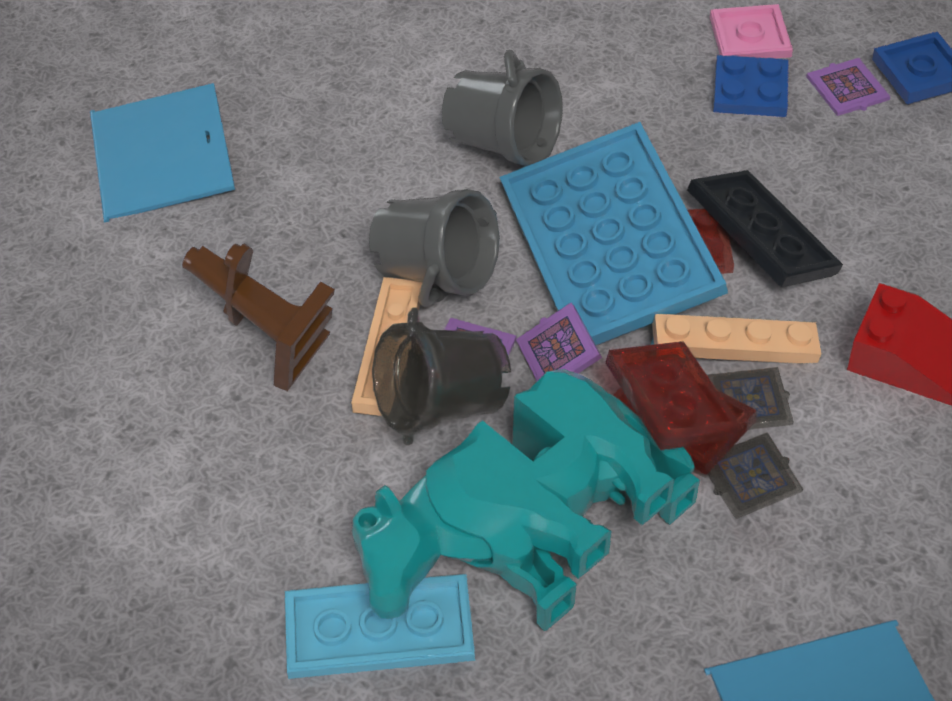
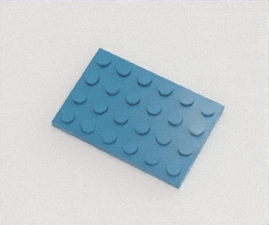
M641 122L499 177L557 311L572 303L577 309L595 345L652 324L655 314L674 315L728 294L727 284Z

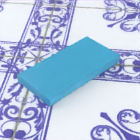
M466 574L424 578L413 590L406 612L399 617L391 619L380 618L373 612L369 603L368 583L285 591L288 679L475 661Z

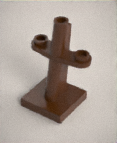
M237 243L229 249L225 260L204 246L200 249L192 247L185 255L182 267L191 272L225 300L226 304L223 312L228 315V320L237 326L245 316L276 342L273 386L288 392L330 335V331L324 329V327L332 318L333 308L326 304L334 295L335 289L320 282L302 306L293 305L248 276L253 249L246 243L241 246Z

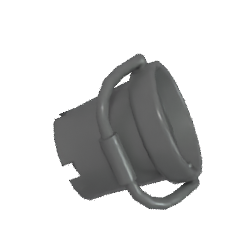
M509 49L504 54L506 72L464 70L454 76V78L461 80L456 88L447 87L442 104V124L444 130L453 131L455 137L449 138L452 142L503 154L510 162L529 166L551 155L560 133L563 117L562 94L558 81L550 71L542 68H526L523 61L518 59L514 51Z
M463 189L451 191L441 197L408 200L391 199L387 201L390 204L387 209L379 208L376 211L370 226L369 248L370 252L379 253L382 264L374 265L385 277L422 282L418 296L422 306H430L435 302H440L449 293L473 295L483 289L492 276L498 259L500 235L497 213L490 201L481 192Z

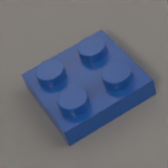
M938 31L874 48L873 62L906 104L952 92V48Z
M717 55L713 112L786 117L788 109L789 60Z

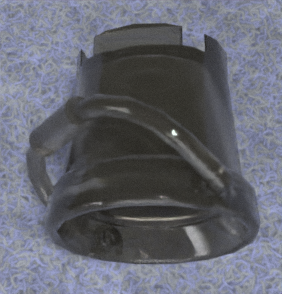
M416 307L409 309L407 323L392 324L382 333L374 352L372 366L373 391L381 415L390 428L403 435V443L405 445L413 443L414 435L429 432L440 423L477 415L493 414L503 407L509 396L510 386L501 387L502 373H511V365L506 348L497 335L493 333L483 334L484 331L431 330L423 325V322H420V312Z

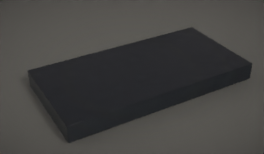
M749 170L691 179L687 191L781 288L832 277L840 272L843 266L841 261Z

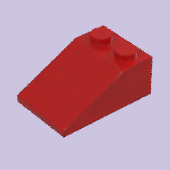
M879 283L854 338L847 370L952 406V319L919 295Z

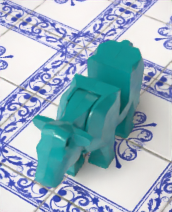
M565 369L547 371L530 389L514 396L512 444L482 420L459 446L436 460L426 470V475L401 500L398 501L390 488L384 485L376 491L375 506L365 507L357 512L352 521V535L356 550L360 554L364 576L369 585L370 607L375 614L383 619L401 616L409 606V599L413 590L425 578L440 555L498 574L512 587L530 596L536 606L537 624L544 631H547L573 608L577 583L570 577L564 576L563 568L553 560L548 551L567 558L571 573L577 579L587 573L609 554L612 531L605 526L593 524L591 520L583 516L593 503L605 501L609 498L615 503L623 505L626 499L620 492L624 490L632 502L633 518L639 524H645L659 512L661 518L671 525L697 499L700 479L691 474L695 468L692 458L683 446L647 425L620 399L605 391L592 380Z

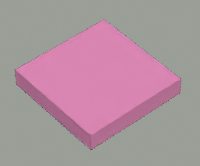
M779 4L710 10V20L720 55L775 59L792 57L793 49Z

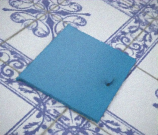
M214 83L96 112L94 110L90 111L104 223L110 222L109 219L134 215L235 190Z
M897 620L704 669L706 675L711 674L721 701H935L896 629V626H898Z

